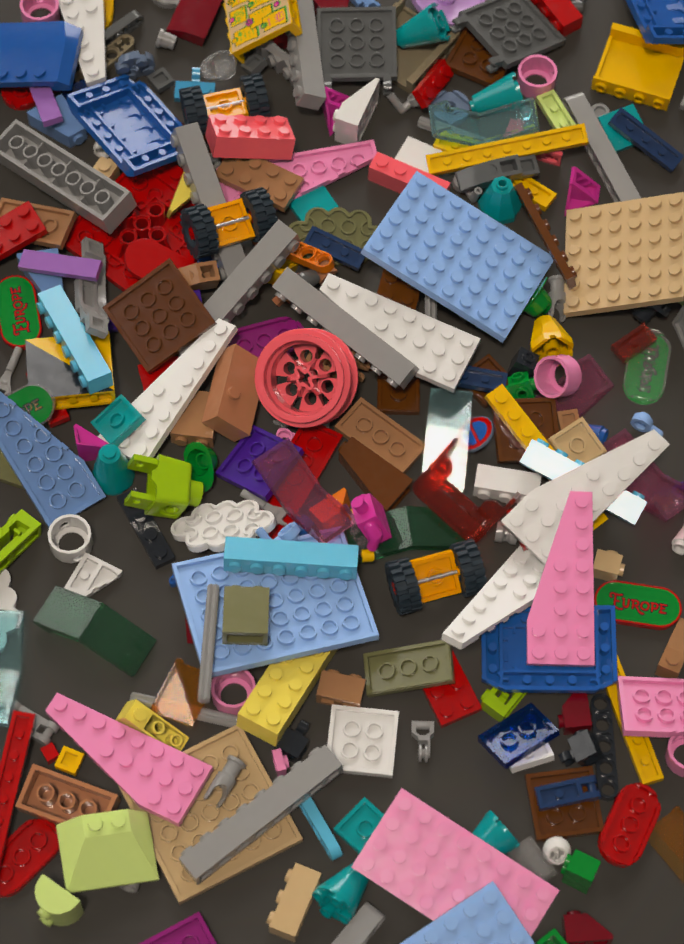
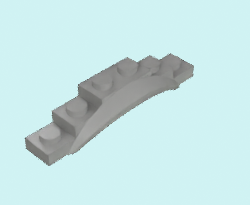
M272 40L253 48L254 53L268 60L270 67H274L277 74L283 72L284 78L286 80L289 79L293 86L289 54L280 49Z
M85 237L81 241L82 258L101 260L103 266L97 282L82 279L74 281L75 311L80 313V322L85 323L86 333L104 339L108 335L109 323L108 315L102 308L107 304L106 257L102 243Z

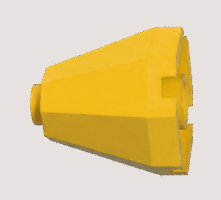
M550 315L538 317L534 321L530 351L540 355L538 362L542 358L551 355L563 354L573 356V340L558 321Z

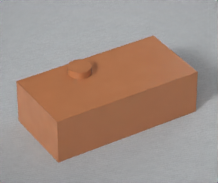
M237 344L227 347L217 361L202 419L204 425L233 442L250 436L259 400L255 387V368L258 357Z
M32 764L15 807L22 813L57 825L81 815L116 811L121 799L117 794Z

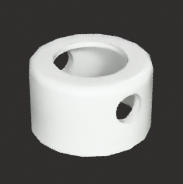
M67 514L58 517L49 526L48 540L51 552L55 558L61 562L71 564L80 562L85 553L90 554L93 539L90 526L85 519L79 515ZM67 533H77L84 539V544L76 550L66 551L59 548L60 539Z

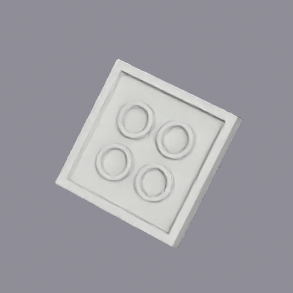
M332 704L327 747L342 764V773L385 778L393 777L399 711Z

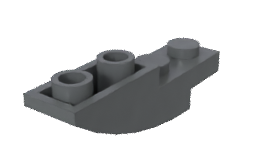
M517 154L465 168L456 172L455 176L460 192L474 190L476 187L481 189L487 188L497 177L504 176L512 181L538 176L540 170L535 154L519 157Z

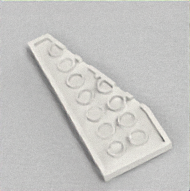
M328 273L319 289L327 298L419 368L415 375L416 377L454 393L480 344L481 338Z
M653 429L531 490L501 520V523L545 565L570 491L592 492L594 522L670 444Z

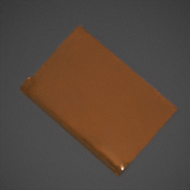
M176 658L150 709L159 716L193 727L204 703L198 702L200 669L184 664L183 659Z
M676 806L668 815L655 824L648 842L684 884V812L679 806Z

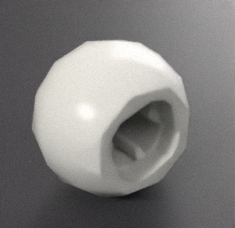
M554 836L548 838L544 843L542 854L551 865L559 866L564 864L568 854L571 855V846L563 837Z

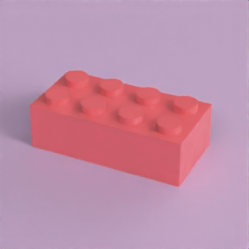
M209 115L205 133L213 158L291 160L296 140L287 117Z

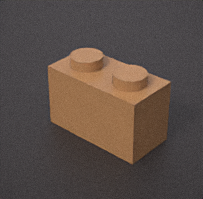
M333 669L322 670L316 693V703L331 706L334 704L361 707L366 679L356 674H340L339 671Z

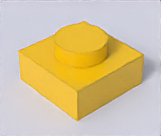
M63 746L54 767L76 777L85 754Z

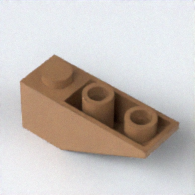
M216 260L194 263L178 268L193 291L217 288L220 282Z

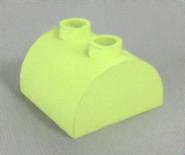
M44 874L41 875L35 886V898L40 908L37 911V914L40 916L39 920L48 927H51L52 924L68 926L78 921L84 914L81 901Z

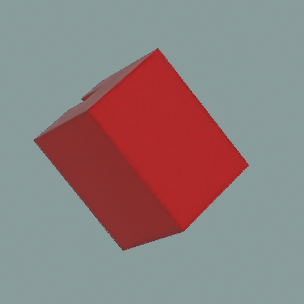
M52 742L40 748L48 765L57 761L59 753Z

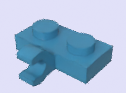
M192 67V81H176L174 102H180L179 89L200 85L202 94L206 95L215 93V83L200 82V68Z

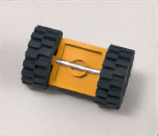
M261 73L240 76L239 88L206 95L202 94L200 85L179 89L185 125L198 122L202 135H205L209 115L224 114L236 116L240 114L244 116L262 115L270 117L267 91Z
M260 187L242 192L237 200L208 208L202 203L182 209L180 214L181 231L184 234V241L187 243V249L190 250L191 256L193 255L194 259H200L217 254L219 248L251 239L255 243L259 242L278 221V217L275 214L276 209L273 207V200L270 199V194L267 193V190Z
M469 539L450 544L449 550L413 560L403 557L385 562L388 588L399 616L422 609V603L458 593H462L465 598L478 594L487 583L483 560L480 557L481 554L475 541Z

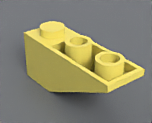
M137 699L127 701L116 718V721L179 751H182L189 739L187 735Z

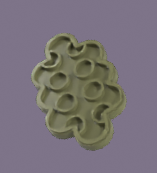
M321 207L312 208L306 213L305 221H295L289 225V228L298 234L301 242H304L313 225L363 249L378 227L372 225L371 217L367 212L354 210L349 213L342 207H335L329 212ZM306 254L304 258H311L313 254ZM367 257L365 258L362 265L366 264L369 260ZM333 260V261H334V267H339V266L343 265V264H341V263H339V262Z

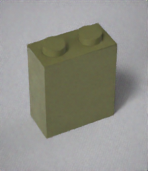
M224 586L222 644L268 645L270 587Z

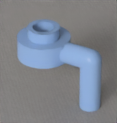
M637 412L633 415L630 422L633 428L641 432H649L654 429L663 436V431L653 425V420L648 413Z
M291 522L279 531L278 536L274 540L296 541L300 536L299 532L301 529L295 522ZM259 527L255 531L260 539H271L263 527Z

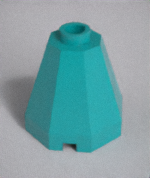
M504 176L495 178L478 200L479 210L502 225L514 222L522 207L511 179Z

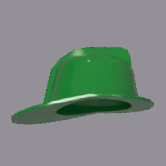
M548 277L535 290L522 312L532 317H540L551 309L552 300L543 287Z
M192 442L184 450V461L192 465L191 480L202 482L204 493L212 487L214 470L217 467L218 460L216 453L209 446H205L200 442Z

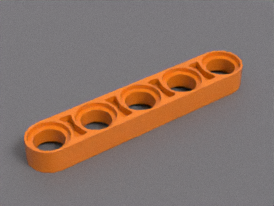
M301 241L297 250L286 257V259L323 274L331 272L334 268L331 254ZM306 254H313L311 258H303V256ZM322 261H330L325 266L319 265Z

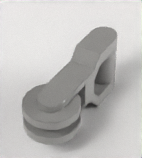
M412 720L411 736L419 744L418 762L424 759L425 763H428V758H430V739L434 737V721ZM416 730H429V733L427 735H419Z

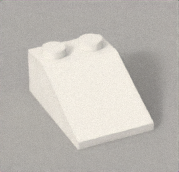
M373 79L342 102L340 109L335 110L333 115L335 123L332 130L335 132V141L343 144L360 142L379 102L380 79Z

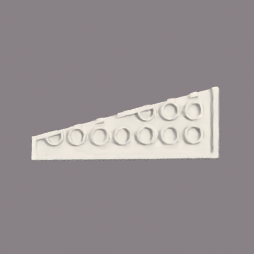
M58 0L64 21L81 28L84 33L78 61L87 87L107 81L104 24L105 1Z
M218 318L215 321L217 323L215 326L203 333L131 403L146 420L117 446L127 459H131L134 454L151 458L155 456L238 331L235 325ZM101 434L98 436L100 439L107 442V440Z
M520 545L443 632L441 640L461 650L476 641L479 635L486 631H492L498 623L508 621L509 617L514 613L519 614L530 607L545 565L529 550L523 551Z

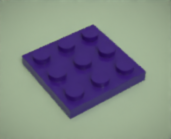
M252 425L250 436L238 442L215 473L218 478L242 490L246 489L257 497L268 501L304 454V451L301 447Z

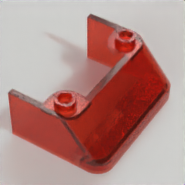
M456 436L414 482L413 492L464 540L472 539L476 543L514 504L520 493L517 491L504 506L491 499L483 502L480 507L476 506L447 479L453 472L454 466L451 459L445 454L459 440Z

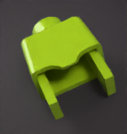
M134 454L129 460L127 469L147 473L146 493L131 490L124 500L125 506L144 509V515L170 519L179 518L188 506H199L203 495V483L191 480L192 465L190 463L158 454L156 458Z

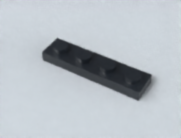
M130 490L117 496V501L157 570L175 561V556L153 517L144 515V509L124 505V500L131 492Z

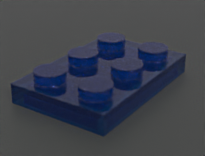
M529 703L478 735V742L507 769L559 736V729L532 703Z

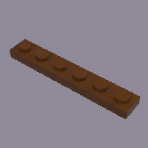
M522 182L515 185V190L566 285L569 290L576 287L575 278L577 274L573 266L569 267L566 262L569 260L564 250L560 251L557 247L560 245L555 234H550L549 230H551L547 219L542 220L540 216L542 211L538 203L533 204L532 199L534 197L530 189H525Z

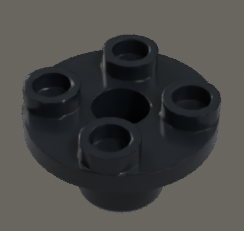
M667 304L639 307L633 309L632 315L639 322L648 324L657 311L667 317L672 308Z

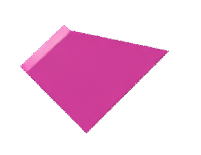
M325 87L326 99L321 106L329 136L334 133L332 131L335 123L333 121L334 112L336 109H340L342 102L350 96Z
M575 166L571 170L564 217L566 216V210L589 207L598 203L600 185Z
M78 424L74 425L78 456L85 462L96 460L101 447L108 443Z

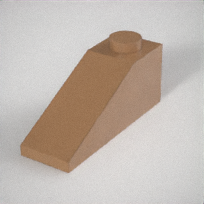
M679 618L657 666L655 675L662 678H678L683 667L684 618Z

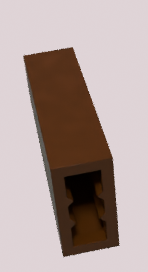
M354 437L340 445L338 449L339 462L364 494L370 493L382 504L386 518H388L412 490L413 479Z

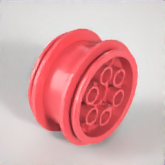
M317 328L293 329L273 338L262 350L255 368V387L263 407L275 419L293 427H314L335 420L350 406L358 387V368L351 350L336 335ZM294 348L298 359L295 360L287 351ZM319 348L324 350L320 358H318ZM307 350L311 351L313 355L310 362L306 361L304 357ZM325 359L331 362V369L328 371L323 367ZM291 362L295 365L293 374L288 371V365ZM337 372V378L330 377V373ZM304 374L310 375L308 381H303ZM277 376L288 377V382L278 384ZM328 380H330L334 386L331 392L327 391L325 388V383ZM291 384H295L298 388L295 395L290 392ZM311 392L317 398L314 404L310 403L308 399ZM322 393L329 400L327 404H324L322 400ZM298 397H302L300 408L293 407Z

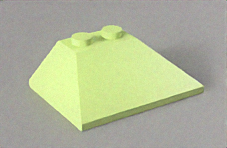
M131 809L81 815L56 825L65 889L69 893L159 880L148 812Z

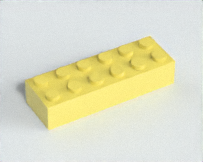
M338 649L270 664L238 712L236 726L276 747L287 727L290 726L319 680L322 670L326 669Z

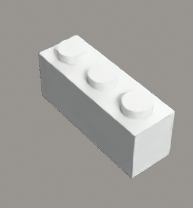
M478 464L473 496L484 500L489 498L496 499L503 503H519L531 490L540 486L541 475L533 472Z

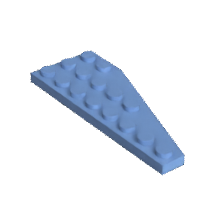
M0 391V450L47 527L49 528L52 522L62 515H78L105 499L106 495L85 461Z

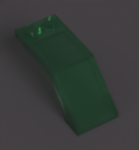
M404 506L385 512L392 538L379 544L377 550L374 551V560L408 550L446 551L449 550L450 544L465 541L460 508ZM356 521L346 523L349 545H359L357 564L359 565L363 564L361 549H367L368 540L358 528Z
M57 585L32 621L49 634L54 632L80 642L130 677L136 674L157 640L104 603Z

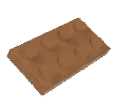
M225 158L216 170L220 183L240 192L263 187L270 194V199L274 203L273 207L282 212L286 211L304 184L303 177L264 159Z
M1 198L0 217L25 202ZM31 203L48 234L30 244L63 250L76 220V212Z
M362 397L334 426V430L342 434L344 438L349 440L351 437H354L404 474L427 450L428 446Z

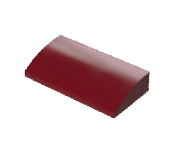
M180 0L166 32L202 47L223 0Z

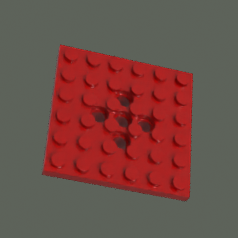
M154 169L134 177H129L122 173L115 182L131 192L137 206L111 234L79 215L64 245V248L73 255L82 257L81 241L85 237L102 243L106 257V279L124 292L139 281V279L128 272L124 263V254L127 247L137 239L147 238L154 240L197 263V259H194L193 255L191 256L190 250L187 249V243L184 241V234H182V226L180 225L181 210L196 204H193L190 200L168 219L166 214L177 186Z

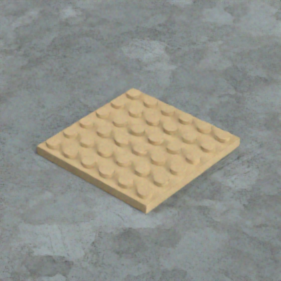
M684 192L566 210L565 253L569 260L566 263L569 267L573 266L577 274L575 278L576 287L569 290L564 282L566 301L563 313L566 315V318L684 301Z
M236 725L183 751V753L213 766V772L180 827L148 812L155 859L179 905L303 842L300 832L290 814H288L199 885L195 883L181 865L179 857H181L184 849L189 846L194 847L200 842L199 839L202 835L209 831L212 833L218 828V824L224 818L229 817L230 819L236 814V810L242 804H249L255 799L254 796L260 790H267L273 785L244 730ZM228 755H232L243 761L246 767L240 770L235 779L236 783L223 804L216 808L222 797V789L216 786L206 800H204V796L217 773L222 771L226 765ZM120 789L131 810L147 812L139 808L134 803V800Z

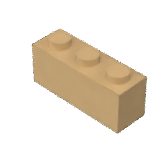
M295 863L293 869L289 868L284 880L287 882L284 890L280 889L276 898V903H278L276 911H271L267 919L269 933L294 943L296 942L314 899L312 893L321 882V872Z

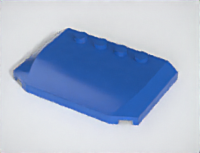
M626 0L646 43L684 44V0Z
M65 21L0 23V88L50 86L53 91L72 90L84 34L82 29Z
M124 74L67 95L66 101L73 116L126 176L134 177L177 160L178 153L176 148H173L171 145L170 136L174 128L183 125L145 83L141 81L134 82L129 79V75Z
M594 605V667L526 665V620L531 607H528L519 614L514 613L509 617L508 621H502L495 625L492 631H486L481 634L482 682L500 691L520 693H596L617 683L615 605Z

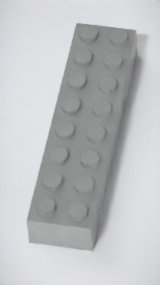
M17 119L0 135V164L107 233L111 234L137 206L128 189Z

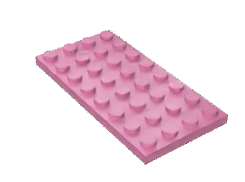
M403 788L400 789L351 868L432 921L494 881L530 937L560 891Z

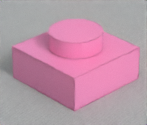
M281 748L272 750V759L277 777L280 775L285 776L286 769L290 768L287 755H282Z

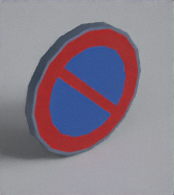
M484 416L469 419L458 430L455 439L456 445L461 451L467 453L483 448L493 436V422Z

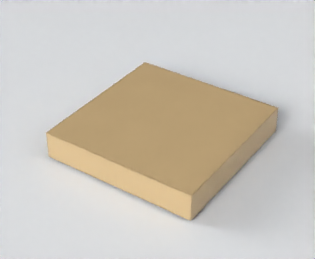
M583 416L547 440L555 451L557 449L564 451L568 454L567 458L574 462L578 459L587 463L607 452Z

